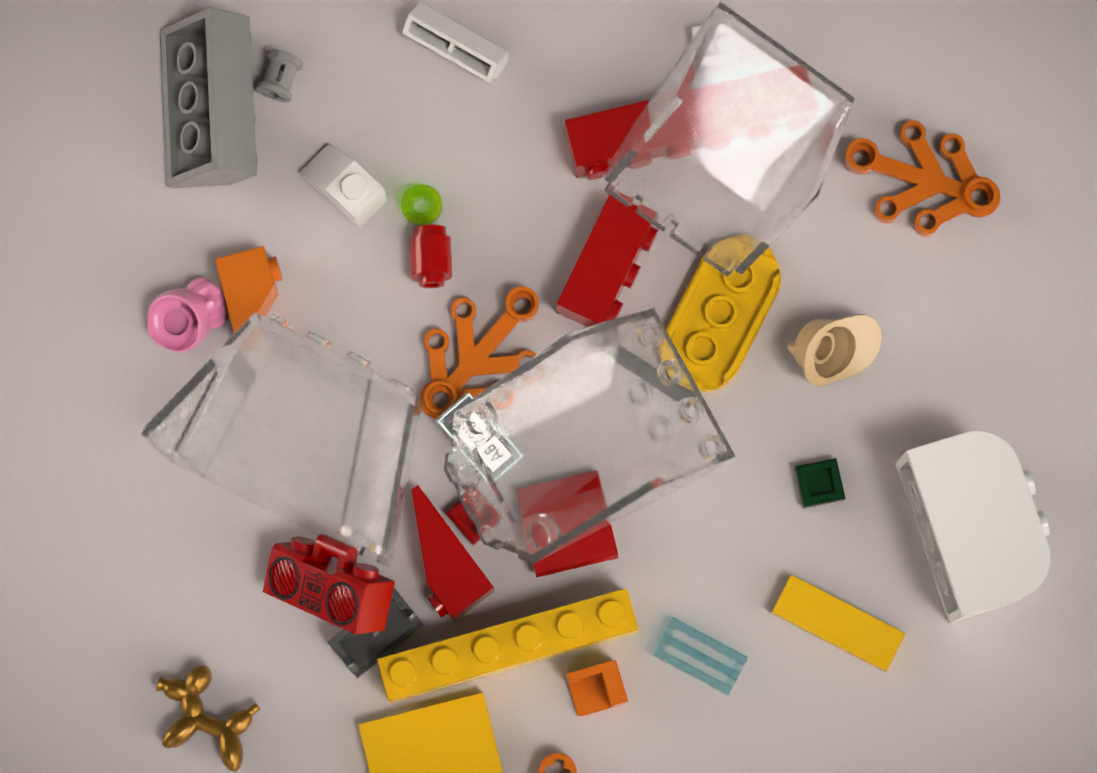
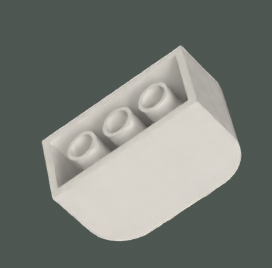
M969 431L907 450L895 464L949 624L1010 605L1031 594L1043 583L1050 567V549L1046 536L1050 535L1048 521L1043 511L1037 512L1031 496L1036 493L1030 472L1022 470L1017 454L1005 440L989 432Z

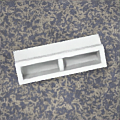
M421 2L407 17L402 32L404 35L489 83L492 80H497L509 60L508 51ZM418 25H421L426 29L432 31L433 33L439 35L440 37L446 39L450 42V44L421 29L420 27H418ZM460 47L461 49L469 52L470 54L490 64L491 68L479 62L478 60L472 58L471 56L465 54L464 52L458 50V48Z

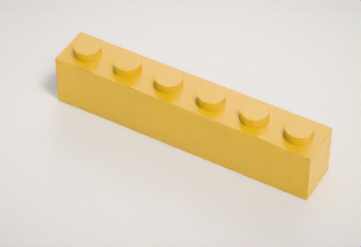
M625 588L379 658L377 661L388 701L393 704L638 634L639 628L628 590Z

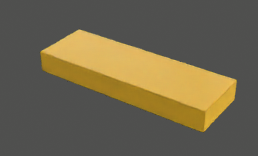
M793 575L789 576L771 612L776 617L883 672L888 671L906 634Z

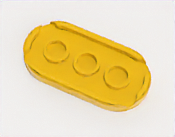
M735 236L717 242L704 254L663 334L660 354L664 369L667 374L680 384L695 392H711L724 387L737 375L781 285L779 265L775 255L767 245L752 237Z

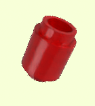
M428 224L415 227L413 229V237L409 239L411 279L419 282V286L422 288L443 287L444 281L452 278L451 237L446 235V227L442 225Z

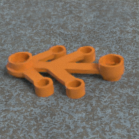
M918 121L906 122L900 130L899 139L905 147L912 149L921 168L879 155L876 144L866 138L852 141L845 152V164L855 174L863 175L874 171L916 185L896 196H884L878 200L874 208V215L882 223H892L897 219L900 212L935 195L943 194L956 198L934 211L924 209L917 214L913 227L916 233L924 237L933 235L940 225L965 213L975 218L987 217L997 209L1000 203L999 188L991 179L977 175L964 150L965 142L958 134L951 133L945 135L938 146V152L943 159L952 161L961 181L945 176L925 138V127ZM910 128L915 129L920 137L917 140H910L907 138L905 131ZM949 141L955 142L958 145L959 151L957 153L948 152L945 149V143ZM857 153H863L867 156L868 163L859 165L854 161L853 156ZM972 193H982L986 199L985 203L976 204L972 200ZM882 204H890L893 206L895 213L891 216H886L882 214L880 206ZM920 218H931L934 222V227L931 229L923 228L919 222Z
M520 286L508 293L505 301L507 311L476 346L473 321L477 314L476 306L469 298L463 297L454 301L451 313L457 325L460 365L449 377H447L445 353L450 345L448 335L441 329H432L427 332L424 337V345L429 353L431 381L421 391L420 404L428 417L434 420L437 419L466 392L479 405L491 404L497 409H503L511 404L513 399L512 389L505 382H495L490 388L462 389L472 376L518 373L520 376L528 378L537 374L540 368V361L537 354L533 351L524 350L514 356L490 357L519 322H528L537 315L539 299L531 288ZM526 300L530 303V309L525 313H519L514 308L516 302ZM460 305L470 306L472 312L468 317L461 318L456 314V310ZM433 336H441L445 340L444 345L440 349L430 347L429 341ZM525 357H530L535 361L534 368L529 371L523 370L519 366L521 359ZM502 388L508 392V397L505 401L497 402L492 398V394L496 389ZM444 393L449 397V402L446 406L437 407L433 403V399L437 394Z

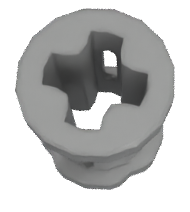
M269 50L267 58L270 61L263 81L258 82L255 89L270 99L290 102L292 93L289 91L297 71L302 70L304 63L296 56L287 52ZM280 70H282V77L280 81L277 82L276 79Z

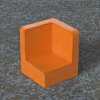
M616 660L566 674L575 709L580 717L628 703Z

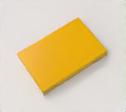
M484 693L358 724L370 773H503Z

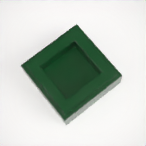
M837 458L794 467L803 509L841 502L846 499Z

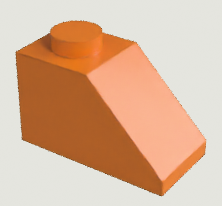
M264 246L215 259L235 339L240 346L248 345L279 295L276 282L283 280L277 257L269 258Z

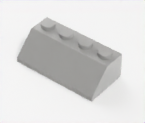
M209 7L161 29L167 187L186 188L230 185L257 175L256 118L253 102L254 77L252 74V38L249 16Z

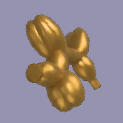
M205 665L194 667L187 674L185 682L178 678H171L166 681L161 676L158 680L156 691L163 690L168 698L181 701L182 714L184 715L183 718L172 724L165 732L162 739L163 747L177 748L186 743L197 730L219 737V754L222 762L228 770L236 772L243 761V748L238 735L248 729L253 715L261 708L254 703L247 710L241 709L236 711L226 721L203 714V703L199 695L208 688L212 681V672L209 667Z

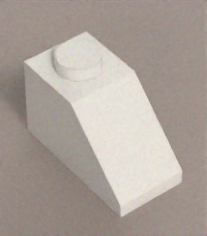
M330 144L300 171V174L358 229L388 201L385 189L354 159Z

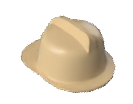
M865 314L851 315L837 320L815 319L808 322L801 329L797 339L788 344V350L795 356L797 363L803 369L807 381L817 387L863 372L874 361L880 350L882 341L881 328L874 318Z

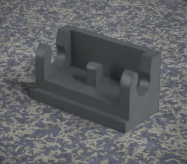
M393 588L384 631L353 634L343 629L327 643L358 679L378 663L377 659L388 655L424 624L398 591Z

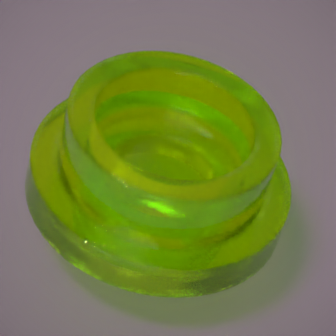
M425 184L409 188L401 200V209L404 217L410 223L418 226L435 222L441 215L443 208L442 198L438 191ZM420 200H426L430 204L429 209L425 212L416 211L414 206Z

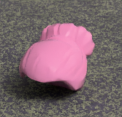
M206 278L192 280L186 289H175L160 294L149 306L147 327L150 337L158 345L174 352H186L194 349L205 340L211 329L221 327L228 320L225 296L217 285Z

